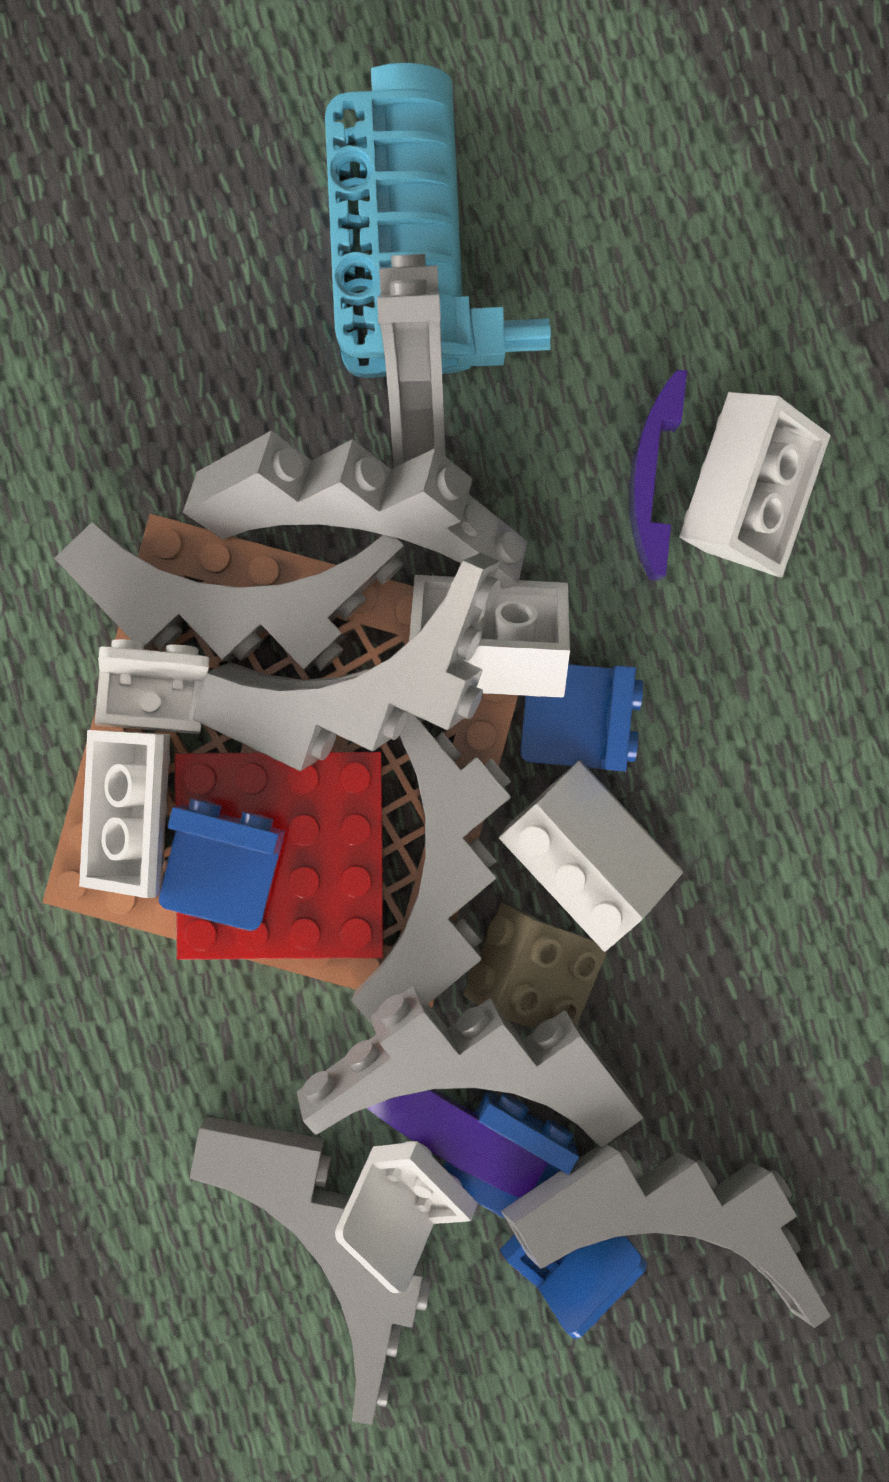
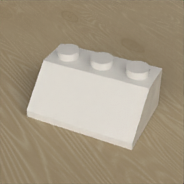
M728 392L722 412L717 420L716 430L707 457L701 467L700 477L690 507L685 514L684 524L679 537L706 553L777 577H783L831 435L779 396Z
M415 575L409 641L420 633L444 601L455 577ZM519 580L518 584L503 589L499 587L492 606L487 611L482 610L476 629L482 631L481 639L472 658L466 661L483 669L477 687L483 689V694L564 697L570 653L568 583Z
M87 730L79 886L143 898H155L159 894L163 883V868L165 864L164 845L168 768L170 764V734Z
M580 759L505 827L499 837L604 952L643 920L683 874V870Z

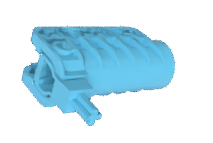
M393 63L371 68L372 91L338 94L330 101L325 113L334 321L344 366L357 377H387L381 327L378 323L377 297L381 293L379 269L391 267V255L425 254L426 265H437L440 297L442 374L470 369V366L504 365L505 352L550 350L551 328L549 318L504 321L503 307L469 309V296H463L453 83L451 77L438 68L417 63ZM353 109L356 118L364 119V121L356 122L355 127L344 129L343 123L335 122V120L344 118V110ZM356 141V146L349 145V142ZM350 162L360 163L361 177L367 175L366 179L351 178ZM340 176L349 177L350 179L341 182ZM368 196L370 197V200L368 202L364 200H359ZM348 200H358L359 215L349 213ZM344 225L352 228H362L360 230L361 252L372 250L371 255L360 252L345 254V251L351 252L354 248L353 229L342 228ZM355 267L365 268V277L372 275V280L358 278L345 282V276L356 277ZM360 290H363V291H364V292H361V293H354V292L360 291ZM372 301L375 302L374 308L363 306V316L355 315L353 306L347 307V304L360 306ZM353 327L369 328L367 329L368 335L365 337V344L359 345L357 330L350 333L347 330H351ZM358 358H370L369 365L360 366Z

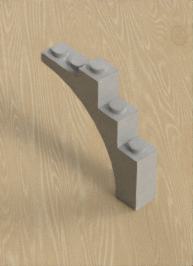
M425 254L391 255V267L379 269L381 293L377 297L378 323L381 327L385 355L393 465L395 468L434 448L445 457L446 454L437 265H426Z
M272 430L197 471L183 510L184 514L222 540L248 530L278 525H328L360 529L399 538L439 552L459 563L476 554L483 553L500 561L495 578L500 580V587L503 589L519 583L528 543L527 540L469 495L472 478L436 448L390 469L353 439L310 460Z
M92 522L54 559L131 640L144 643V650L153 651L157 648L160 652L164 651L167 645H172L181 636L183 630L179 626L186 621L222 660L231 662L237 657L240 661H243L261 645L263 639L259 634L266 629L304 670L309 672L315 665L322 671L341 654L343 649L338 643L345 636L332 621L338 615L343 620H346L354 614L367 600L362 593L376 579L381 585L391 579L404 565L400 557L405 553V548L397 538L382 535L357 556L320 574L281 585L238 588L198 583L159 570L133 555L107 531Z
M483 553L463 560L444 601L420 633L390 659L378 666L342 677L301 680L266 675L229 662L207 672L205 675L193 720L299 771H302L319 759L324 760L334 745L336 734L371 751H374L390 739H397L405 726L408 712L449 730L464 718L470 719L474 715L483 695V689L477 687L483 669L466 661L472 658L481 639L482 631L476 629L482 610L487 611L492 606L499 591L500 580L496 579L495 575L500 561Z
M409 712L405 726L399 736L418 779L425 813L426 858L419 894L404 931L383 963L354 991L351 999L371 1024L370 1016L377 1012L381 1004L389 997L402 994L411 986H414L429 1004L482 959L481 952L476 947L482 942L480 936L465 918L462 917L455 922L451 916L496 879L495 873L490 867L497 861L478 838L469 843L464 836L511 798L504 790V787L511 781L492 758L483 764L478 757H475L460 769L455 761L462 755L445 734L441 732L434 738L421 723L424 719Z
M411 986L402 994L393 995L386 999L378 1011L370 1016L376 1033L375 1036L354 1045L347 1053V1056L326 1071H320L312 1075L305 1082L304 1086L296 1091L303 1122L315 1135L354 1112L390 1098L432 1089L479 1088L513 1093L547 1105L578 1124L601 1148L643 1119L627 1090L566 1010L553 1019L545 1020L537 1026L532 1034L522 1039L493 1000L489 998L478 1007L466 1010L456 1023L447 1028L414 986Z
M207 1116L199 1128L190 1179L229 1190L263 1208L294 1233L320 1264L341 1303L352 1339L356 1376L352 1421L373 1425L376 1405L386 1407L392 1375L383 1373L386 1355L396 1357L401 1326L413 1328L416 1309L425 1311L427 1307L431 1279L422 1278L423 1261H418L407 1290L403 1293H392L337 1241L335 1236L336 1227L351 1195L315 1188L316 1186L325 1187L329 1172L331 1156L322 1155L325 1139Z
M607 1144L602 1148L598 1145L577 1160L569 1175L563 1171L558 1172L501 1211L526 1255L540 1269L578 1248L617 1236L647 1233L689 1236L731 1249L744 1257L771 1282L791 1312L812 1327H817L831 1316L821 1299L825 1295L823 1286L811 1270L803 1268L796 1256L800 1251V1247L792 1233L784 1226L797 1217L788 1201L792 1194L787 1183L777 1171H769L752 1162L717 1185L713 1174L701 1160L695 1162L678 1152L642 1176L637 1164L627 1151L619 1152Z

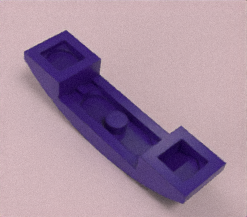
M686 370L675 371L651 407L638 437L631 466L629 513L632 534L641 564L649 580L660 581L666 576L671 524L651 522L660 430L675 432L682 422L687 377Z
M435 1089L393 1097L367 1107L369 1111L414 1142L418 1141L426 1146L433 1154L468 1174L518 1198L534 1189L548 1162L480 1123L477 1114Z

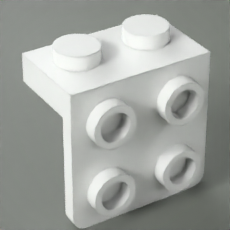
M124 639L112 640L111 647H100L95 725L200 734L201 723L193 720V715L205 675L208 672L209 657L198 655L199 649L192 646L167 645L166 652L144 650V643Z
M418 1141L374 1146L336 1227L335 1236L337 1241L392 1293H403L409 1286L433 1224L471 1221L478 1203L462 1187L460 1180L449 1174L432 1157V1152Z

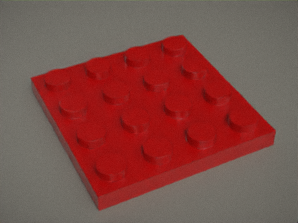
M330 752L324 760L319 759L302 771L264 753L175 754V806L189 805L191 798L205 800L222 805L220 814L241 819L243 811L255 813L274 819L272 827L286 830L261 925L256 930L248 931L176 912L177 960L383 958L382 752Z

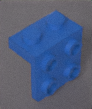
M568 664L564 697L525 695L520 747L522 759L533 763L573 766L580 759L587 768L626 772L627 761L635 762L638 749V731H630L632 710L640 711L643 696V680L635 679L636 667L613 666L611 668Z
M191 798L189 805L184 804L173 807L168 828L176 830L159 894L160 905L164 909L248 931L256 930L263 920L286 830L272 827L274 819L255 813L243 811L241 819L220 814L222 805L205 800Z
M487 1090L474 1111L478 1115V1121L548 1162L534 1188L557 1174L559 1170L569 1175L579 1158L575 1142L572 1140L573 1134L552 1120L547 1119L544 1123L528 1113L529 1108L511 1095L503 1093L500 1097ZM447 1161L442 1165L449 1174L460 1180L462 1187L478 1204L504 1219L505 1217L501 1211L519 1199L468 1174Z
M515 1234L499 1249L505 1260L539 1289L565 1332L574 1339L582 1337L595 1325L600 1317L634 1285L647 1268L646 1260L628 1236H617L578 1248L542 1269L526 1255Z

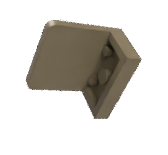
M501 902L495 918L488 927L487 938L481 950L482 959L472 967L463 995L478 1006L491 998L508 1021L535 1029L545 1020L553 1019L564 1010L567 1011L577 1025L606 956V951L604 952L593 939L544 923L519 908Z

